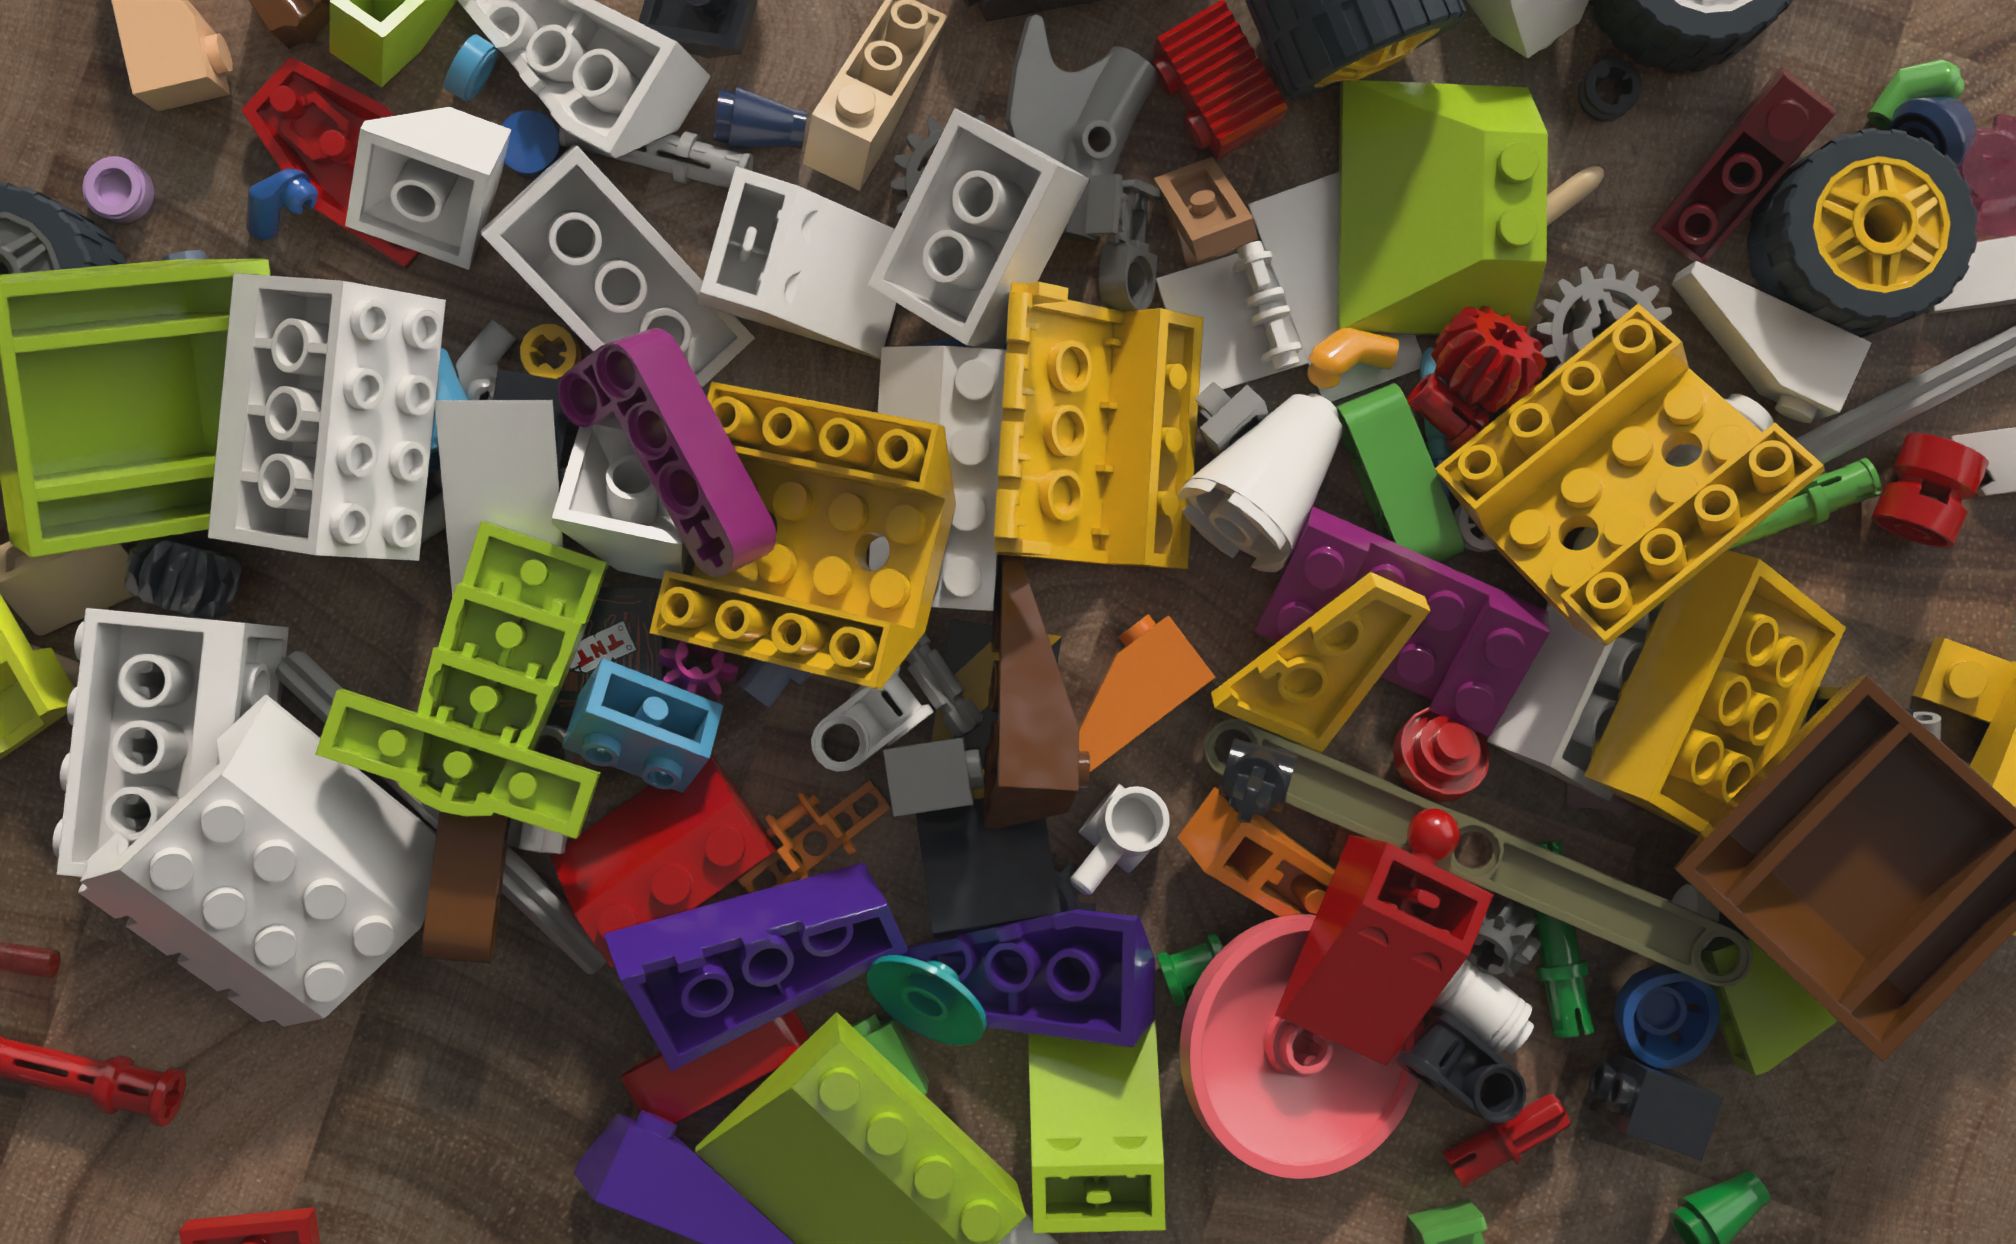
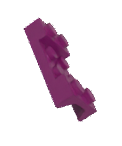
M1312 506L1290 560L1272 595L1264 601L1259 611L1255 633L1278 642L1368 573L1377 574L1425 596L1430 609L1428 615L1380 677L1431 699L1432 712L1446 716L1489 737L1550 634L1549 611Z

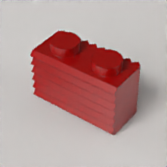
M1224 0L1218 1L1156 38L1153 51L1156 59L1151 61L1150 64L1159 74L1158 84L1168 96L1177 92L1189 113L1183 116V122L1191 139L1199 149L1209 145L1216 159H1220L1227 153L1233 152L1236 148L1243 146L1248 141L1255 139L1258 135L1265 133L1282 122L1288 109L1286 101L1281 97L1272 78L1268 76L1266 68L1261 64L1260 58L1255 54L1253 46L1248 42L1247 36L1242 32L1240 24L1235 21L1233 13L1229 10Z

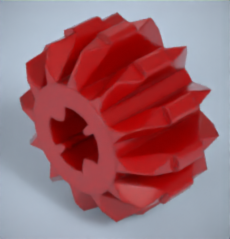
M1482 306L1479 310L1472 307H1464L1445 326L1436 339V346L1431 353L1433 360L1437 364L1434 372L1440 378L1450 383V392H1459L1466 397L1468 405L1477 402L1492 413H1495L1498 409L1507 410L1522 397L1527 396L1542 378L1541 373L1546 367L1547 362L1541 353L1543 346L1538 340L1529 337L1527 326H1519L1511 320L1509 314L1498 315L1487 306Z

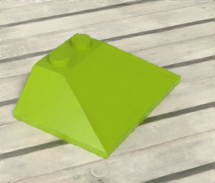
M1369 80L1340 82L1337 330L1353 328L1374 334L1439 336L1451 319L1457 316L1464 307H1472L1479 310L1482 306L1490 307L1496 314L1501 316L1509 314L1514 323L1519 326H1527L1528 328L1547 260L1548 132L1528 87Z

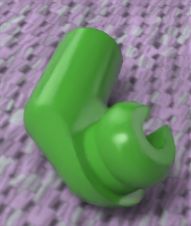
M1942 59L1901 68L1894 74L1867 113L1869 121L1876 127L1888 131V125L1892 120L1894 111L1908 100L1926 97H1950L1957 100L1964 90V81L1960 76V69L1955 64Z

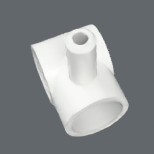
M1119 783L1106 795L1078 832L1095 846L1071 877V884L1084 895H1091L1115 864L1126 873H1130L1151 849L1162 842L1168 832L1170 820L1168 809L1161 797L1150 789L1138 786L1124 788Z

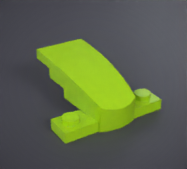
M481 521L462 582L456 583L439 646L434 647L418 712L416 713L352 691L339 689L336 691L315 755L398 781V786L416 800L441 812L461 816H492L500 814L577 839L580 836L601 773L533 750L569 672L591 616L609 562L486 521Z

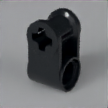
M1432 1006L1427 1013V1018L1430 1021L1412 1049L1409 1052L1401 1051L1396 1062L1415 1079L1436 1091L1453 1107L1493 1123H1505L1514 1119L1521 1112L1526 1101L1527 1089L1523 1077L1516 1069L1485 1045L1478 1034L1469 1026L1445 1010ZM1488 1077V1090L1481 1099L1480 1088L1483 1081Z

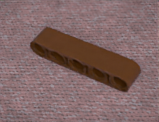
M439 811L423 932V958L491 964L496 942L510 817L500 814L492 816H461Z

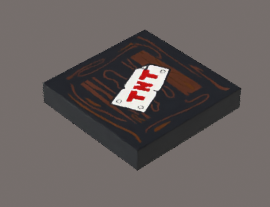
M660 587L600 588L585 632L550 715H572L580 691L602 658L663 681L666 675V666L657 661L660 649L666 648V637L649 633Z

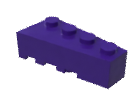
M864 862L604 933L619 978L671 1071L868 972L872 963L878 958L888 955H901L909 951L886 900Z

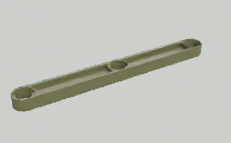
M1235 718L1223 720L1214 726L1206 737L1204 746L1206 760L1212 769L1221 775L1224 774L1226 764L1220 761L1216 755L1215 744L1219 735L1226 730H1240L1249 737L1253 744L1297 756L1285 798L1286 803L1370 839L1388 842L1409 853H1412V849L1408 843L1407 829L1412 818L1425 809L1436 808L1444 810L1456 820L1460 836L1472 831L1485 835L1491 844V854L1487 862L1480 867L1470 868L1463 866L1456 860L1454 852L1442 860H1437L1435 866L1703 982L1720 987L1731 986L1743 980L1751 970L1753 960L1751 946L1744 936L1728 925L1443 804L1419 796L1417 793L1247 721ZM1712 938H1729L1736 945L1738 953L1736 962L1732 968L1725 972H1710L1702 964V948Z

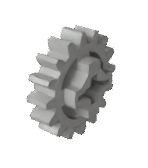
M1606 264L1600 268L1595 279L1586 266L1573 273V285L1564 279L1553 285L1550 289L1557 301L1545 299L1535 309L1542 317L1547 319V322L1537 324L1530 329L1531 337L1544 340L1545 347L1541 353L1545 360H1550L1554 367L1547 377L1594 340L1592 336L1593 329L1605 330L1629 311L1614 303L1612 297L1624 303L1630 310L1639 303L1659 322L1672 314L1670 307L1655 309L1651 303L1660 289L1656 285L1642 292L1637 289L1636 284L1639 272L1634 269L1621 280H1617L1613 264ZM1574 303L1576 307L1572 310L1575 322L1570 332L1563 335L1564 319Z

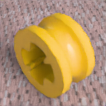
M541 324L532 328L524 336L520 346V359L524 368L531 375L560 380L568 370L583 360L582 349L578 340L566 329L555 324ZM549 340L556 346L565 342L567 352L559 353L565 361L559 368L554 369L547 363L538 366L536 357L544 356L538 348L544 341Z

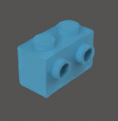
M602 658L577 697L562 748L580 754L586 761L594 765L612 766L639 776L653 787L673 789L683 793L710 759L724 705Z

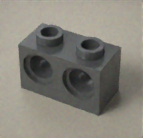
M965 736L891 747L883 751L893 817L973 805L975 799L973 790L984 788L985 782L979 747L967 749Z

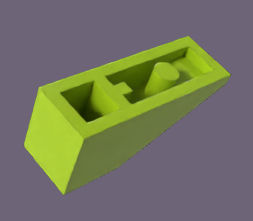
M330 0V53L380 87H383L423 50L458 0Z

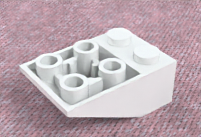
M736 166L696 304L881 359V348L885 346L896 302L867 284L895 229L800 186Z

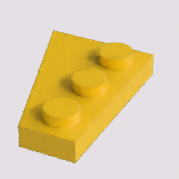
M1368 573L1212 691L1211 696L1214 708L1322 753L1430 612L1425 596L1377 574Z

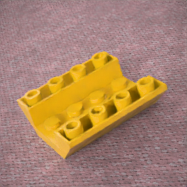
M1639 303L1539 383L1527 396L1522 397L1435 468L1441 480L1501 555L1574 629L1605 646H1608L1825 471L1824 465L1778 424L1773 423L1765 431L1761 432L1689 369L1683 342ZM1679 445H1694L1702 451L1700 457L1688 466L1676 467L1665 461L1667 454ZM1590 527L1598 531L1597 539L1586 549L1570 550L1563 546L1566 535L1575 528Z
M711 382L707 399L769 514L773 513L776 517V543L774 549L767 556L721 577L707 575L696 563L692 576L665 570L649 633L881 690L926 631L956 507L945 427L930 422ZM884 536L890 547L888 560L880 569L872 571L866 561L867 549L875 539Z

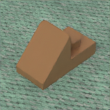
M1213 156L1154 178L1156 187L1161 190L1162 205L1182 258L1188 268L1238 252L1237 248L1258 239L1254 218Z

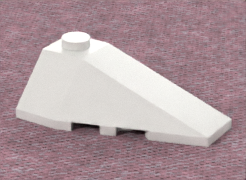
M458 0L495 47L505 55L519 72V76L526 85L537 94L551 111L550 114L558 124L569 134L614 158H618L677 131L711 77L678 42L595 0Z

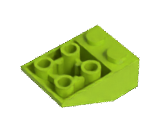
M1154 1019L1134 1047L1028 1033L1033 1233L1166 1230L1156 1020Z

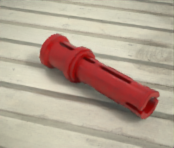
M0 1036L1 1078L91 1099L93 1106L102 1113L112 1115L118 1110L148 1116L153 1125L160 1127L170 1124L183 1100L186 1076L185 1072L181 1069L172 1067L165 1072L135 1066L130 1057L122 1055L108 1058L104 1062ZM29 1062L65 1070L68 1072V1075L30 1067ZM135 1087L147 1090L149 1094L136 1092Z

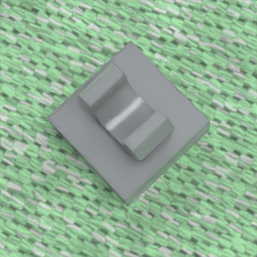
M1212 382L1195 398V401L1202 407L1200 414L1207 420L1200 427L1209 451L1215 457L1269 415L1265 401L1248 385L1231 399L1221 387Z

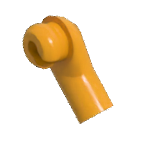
M1341 328L1314 346L1309 355L1311 364L1307 369V377L1313 385L1324 389H1331L1340 383L1341 374L1347 372L1357 363L1390 370L1397 357L1398 339L1353 328Z

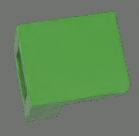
M1469 1199L1407 1215L1415 1244H1485L1482 1236V1231L1487 1230L1484 1215Z

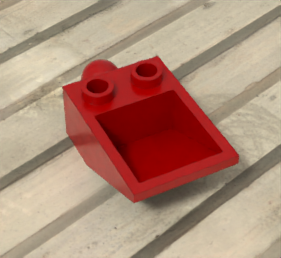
M1430 808L1422 810L1410 821L1407 829V839L1412 853L1404 851L1388 842L1349 835L1275 1016L1385 1066L1388 1065L1469 956L1494 895L1435 866L1437 860H1442L1455 851L1460 840V830L1456 820L1449 813L1441 809ZM1410 903L1419 905L1415 912H1412Z

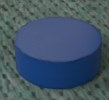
M532 110L520 111L509 116L501 125L511 129L505 164L520 176L537 178L564 153V147L559 143V129L550 118L540 112Z

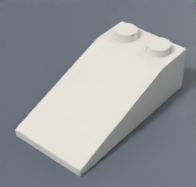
M573 144L480 230L481 235L593 351L607 343L653 328L663 329L671 334L678 343L702 388L755 339L734 315L696 304L703 281L577 145Z

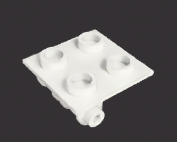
M1261 241L1251 242L1237 248V254L1156 278L1165 309L1204 317L1199 394L1212 382H1215L1224 390L1308 364L1289 314V306L1286 305L1283 298L1285 294L1283 287H1279L1270 264L1273 259L1272 252L1265 251Z

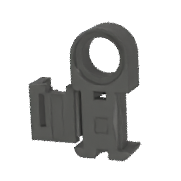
M1120 174L1091 175L1089 177L1085 234L1094 238L1107 235V244L1101 245L1098 279L1100 296L1106 308L1119 311L1145 310L1151 304L1154 296L1158 258L1157 255L1148 252L1149 245L1145 243L1148 201L1162 200V194L1159 188L1142 180H1122V175Z

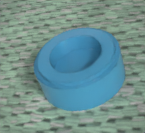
M477 34L472 35L455 56L447 72L444 88L463 101L474 99L485 86L497 63L499 53L495 45Z

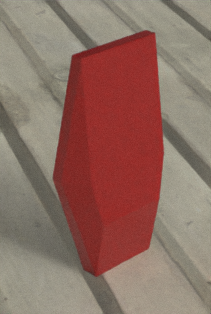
M290 56L241 111L281 170L286 168L296 169L310 176V183L318 191V200L313 207L314 209L407 269L421 254L420 252L345 226L360 128L364 121L395 115L382 103Z

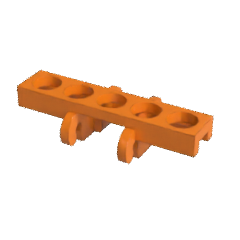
M869 780L823 816L815 807L820 802L815 795L808 798L803 791L797 793L800 803L776 820L773 816L767 815L765 819L770 826L766 830L767 835L770 838L777 835L783 846L738 880L742 887L744 886L749 894L757 892L753 885V879L766 869L772 871L777 878V884L773 887L793 882L799 877L800 879L811 877L808 870L841 845H844V849L850 856L855 854L858 850L851 838L891 808V805L873 781ZM866 793L873 794L878 801V807L866 817L860 816L854 809V802ZM841 812L847 813L853 821V826L846 832L835 819ZM809 813L815 822L791 839L785 830ZM811 831L822 832L827 838V849L820 855L809 854L804 848V838ZM793 851H796L801 856L802 863L799 861V859L796 857ZM780 858H783L792 870V873L786 874L780 869L778 865Z

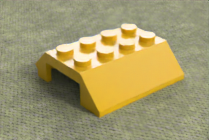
M1011 282L1002 399L1003 417L1001 421L998 461L999 480L996 493L994 552L996 554L1090 564L1188 569L1191 523L1185 517L1183 510L1189 504L1187 498L1178 500V493L1186 481L1194 476L1198 403L1195 401V398L1199 395L1204 317L1163 308L1119 311L1068 300V288L1043 282Z

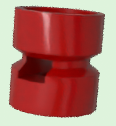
M1924 433L1907 434L1892 469L1899 479L1897 482L1885 484L1871 520L1879 527L1904 539L1936 548H1953L1968 513L1961 502L1962 500L1975 498L1989 461L1974 449L1943 437ZM1921 492V493H1923V494H1926V495L1935 497V498H1937V500H1935V499H1933V498H1930V497H1927V496H1924V495H1921V494H1919V493Z

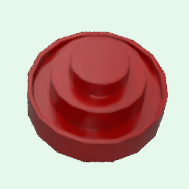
M1431 707L1414 714L1396 734L1393 746L1395 767L1404 783L1419 796L1436 802H1454L1470 794L1481 783L1488 772L1490 754L1484 735L1446 716L1432 712Z

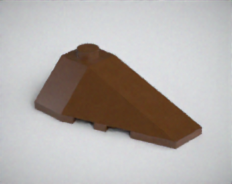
M999 555L995 574L991 637L992 652L999 653V660H994L991 683L988 690V708H990L991 712H998V720L992 721L989 746H985L983 829H999L1068 813L1078 792L1087 791L1090 776V755L1088 751H1079V726L1021 557Z

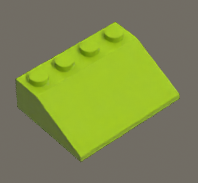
M837 1012L695 1147V1153L795 1244H998L1026 1217L1017 1182Z

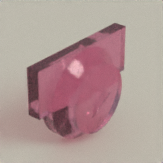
M1998 114L1994 116L1992 128L1976 129L1975 142L1957 171L1963 179L1966 178L1972 191L1970 195L1973 206L1977 208L1978 215L1976 233L2005 238L2016 236V117Z

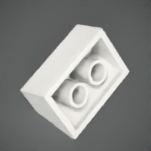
M954 108L867 285L967 346L1003 349L1007 342L1008 304L1011 282H1038L1089 183V178L1041 151Z

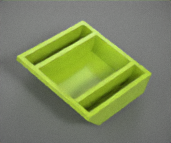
M175 259L0 275V481L9 540L12 545L30 557H38L209 529L233 275L237 273L270 276L268 259Z

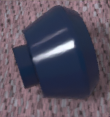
M1926 97L1908 100L1896 108L1888 125V130L1906 131L1907 135L1915 138L1922 137L1934 144L1935 149L1943 155L1947 154L1957 165L1955 167L1957 170L1962 165L1976 139V124L1971 112L1960 101L1950 97Z

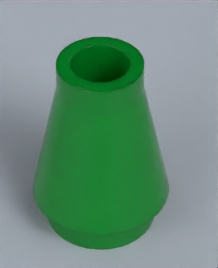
M1745 1169L1735 1177L1679 1198L1677 1201L1678 1208L1669 1214V1219L1675 1232L1684 1244H1730L1755 1214L1771 1202V1197L1762 1181L1753 1172Z

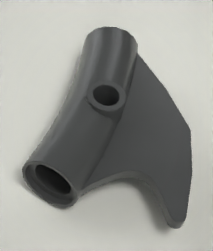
M1039 15L1030 16L1025 21L1012 67L1005 118L1009 135L1087 178L1091 175L1114 174L1130 132L1148 97L1159 81V74L1139 54L1130 49L1116 46L1104 58L1077 72L1063 71L1054 64L1051 58L1043 18ZM1089 183L1060 238L1079 242H1095L1096 238L1085 234Z

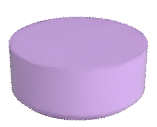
M106 157L97 161L89 168L83 180V196L89 208L97 215L114 223L127 224L137 221L148 212L154 199V186L148 173L140 166L123 157Z

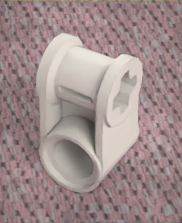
M900 666L881 690L862 685L850 695L851 698L822 719L815 727L811 738L812 752L821 765L836 772L850 771L860 766L886 745L891 746L934 712L929 704L921 705L898 676L901 670ZM885 691L889 694L902 711V716L896 715L882 697V692ZM845 724L851 726L857 732L860 746L853 758L845 762H838L832 760L826 754L823 740L830 728Z

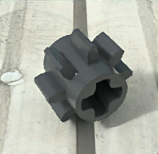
M1505 897L1491 900L1467 961L1471 962L1472 966H1475L1483 973L1496 975L1505 972L1509 977H1514L1522 963L1529 964L1541 946L1540 941L1529 936L1538 921L1536 918H1532L1528 909L1517 901Z

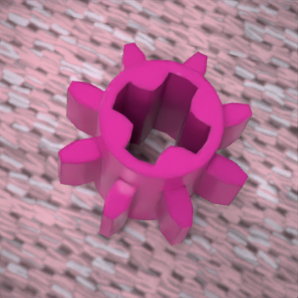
M674 639L677 646L676 651L668 648L660 649L657 662L663 666L673 667L672 671L663 678V682L699 696L708 694L709 698L717 703L720 701L722 694L718 680L735 681L738 667L730 663H724V659L730 654L729 652ZM692 656L698 663L708 660L710 662L708 673L703 674L702 670L698 667L687 670L686 663L688 657Z

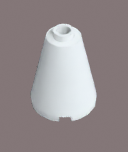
M1312 393L1308 396L1302 394L1292 395L1186 481L1178 493V500L1187 498L1189 504L1183 510L1187 520L1206 540L1231 558H1234L1239 550H1242L1256 557V560L1250 566L1254 569L1265 572H1277L1284 568L1295 549L1343 434V427L1338 419L1339 412L1329 400L1318 394Z

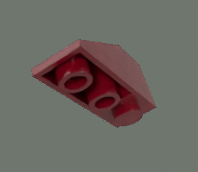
M1781 66L1738 116L1657 220L1652 230L1693 262L1698 261L1705 264L1836 115L1832 105Z

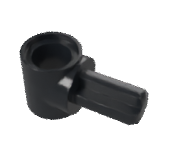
M1234 738L1218 794L1228 797L1229 806L1240 810L1237 820L1243 823H1251L1253 814L1265 816L1269 810L1282 812L1297 756Z

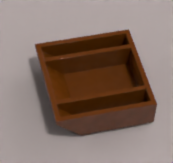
M1867 675L1850 678L1711 819L1674 868L1882 1062L1916 1031L2016 931V807Z

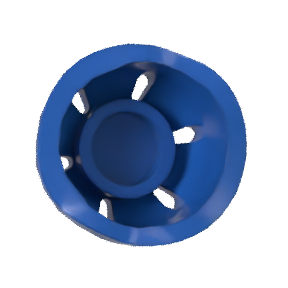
M1666 965L1648 967L1632 974L1620 989L1614 1004L1616 1030L1622 1041L1637 1058L1661 1069L1681 1066L1699 1056L1712 1040L1720 1017L1718 998L1710 985ZM1686 1003L1697 1004L1698 1006L1695 1009L1687 1008ZM1641 1030H1643L1642 1041L1639 1043V1035ZM1675 1031L1679 1035L1677 1041H1673L1670 1035Z

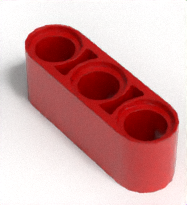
M793 1009L674 1071H671L660 1052L629 1069L619 1077L638 1114H640L641 1110H644L672 1123H676L779 1068L810 1037L796 1010Z

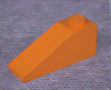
M1147 614L1118 636L1125 647L1113 656L1079 725V751L1089 752L1090 772L1215 678L1214 674L1169 615L1155 623L1151 616Z
M1214 787L1177 837L1205 873L1279 917L1295 914L1316 915L1335 868L1262 815L1253 814L1251 823H1243L1237 820L1240 810L1229 806V798L1219 795V789Z

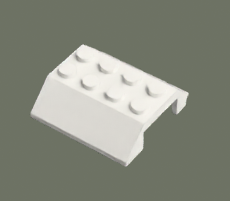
M265 694L216 740L220 761L216 767L129 848L128 840L119 833H116L87 860V870L80 880L82 885L78 893L115 919L129 916L130 918L126 923L127 928L167 956L181 953L177 961L178 964L216 991L230 989L227 998L260 1022L275 1020L284 1027L327 1017L421 928L426 916L436 832L359 769L315 755L320 738Z

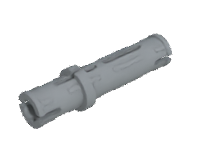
M560 126L559 143L561 146L568 148L574 144L581 150L614 158L569 134ZM684 132L681 137L668 134L644 145L647 148L640 147L618 158H614L622 162H629L673 174V180L676 182L689 184L694 179L725 188H730L736 166L752 171L754 161L753 154L740 153L703 143L698 134ZM666 152H670V153H673V154H675V155L682 156V157H686V158H681V157L673 156V155L667 154ZM692 159H696V160L708 162V163H710L711 165L704 164V163H700V162L695 161V160H692Z

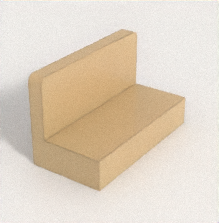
M9 541L0 545V594L36 635L43 636L85 618L86 608L104 610L134 597L135 595H132L124 587L125 565L131 549L127 546V542L30 557Z

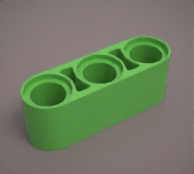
M1393 383L1335 406L1339 412L1338 419L1343 427L1341 438L1381 536L1439 563L1463 554L1464 543L1460 529L1411 408L1401 388Z

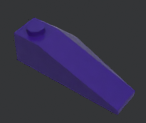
M1075 909L908 945L909 951L899 955L924 962L937 961L950 967L958 975L959 982L981 1004L987 1019L986 1027L1134 1047L1154 1021L1155 957L1141 919L1138 916Z
M641 1110L637 1120L617 1113L582 1156L574 1170V1175L594 1201L702 1244H795L678 1137L674 1136L677 1125L650 1112Z

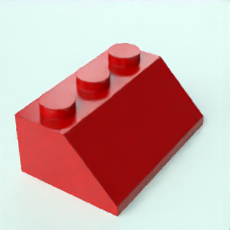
M711 752L710 759L683 793L673 789H659L649 785L581 833L577 839L574 838L567 843L564 853H553L550 855V859L573 915L612 968L615 964L604 933L695 909L774 853L779 847L773 838L767 835L764 825Z

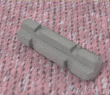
M924 633L903 661L907 659L911 666L907 669L936 710L942 709L945 714L942 719L952 734L956 737H963L982 723L983 715L972 699L966 700L962 693L965 692V689L937 649L931 651L928 646L931 641Z

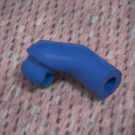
M286 168L251 186L248 191L246 229L249 234L263 240L276 236L279 231L280 211L285 206L294 214H302L303 203L311 210L317 203L318 191L310 183V176L300 170Z

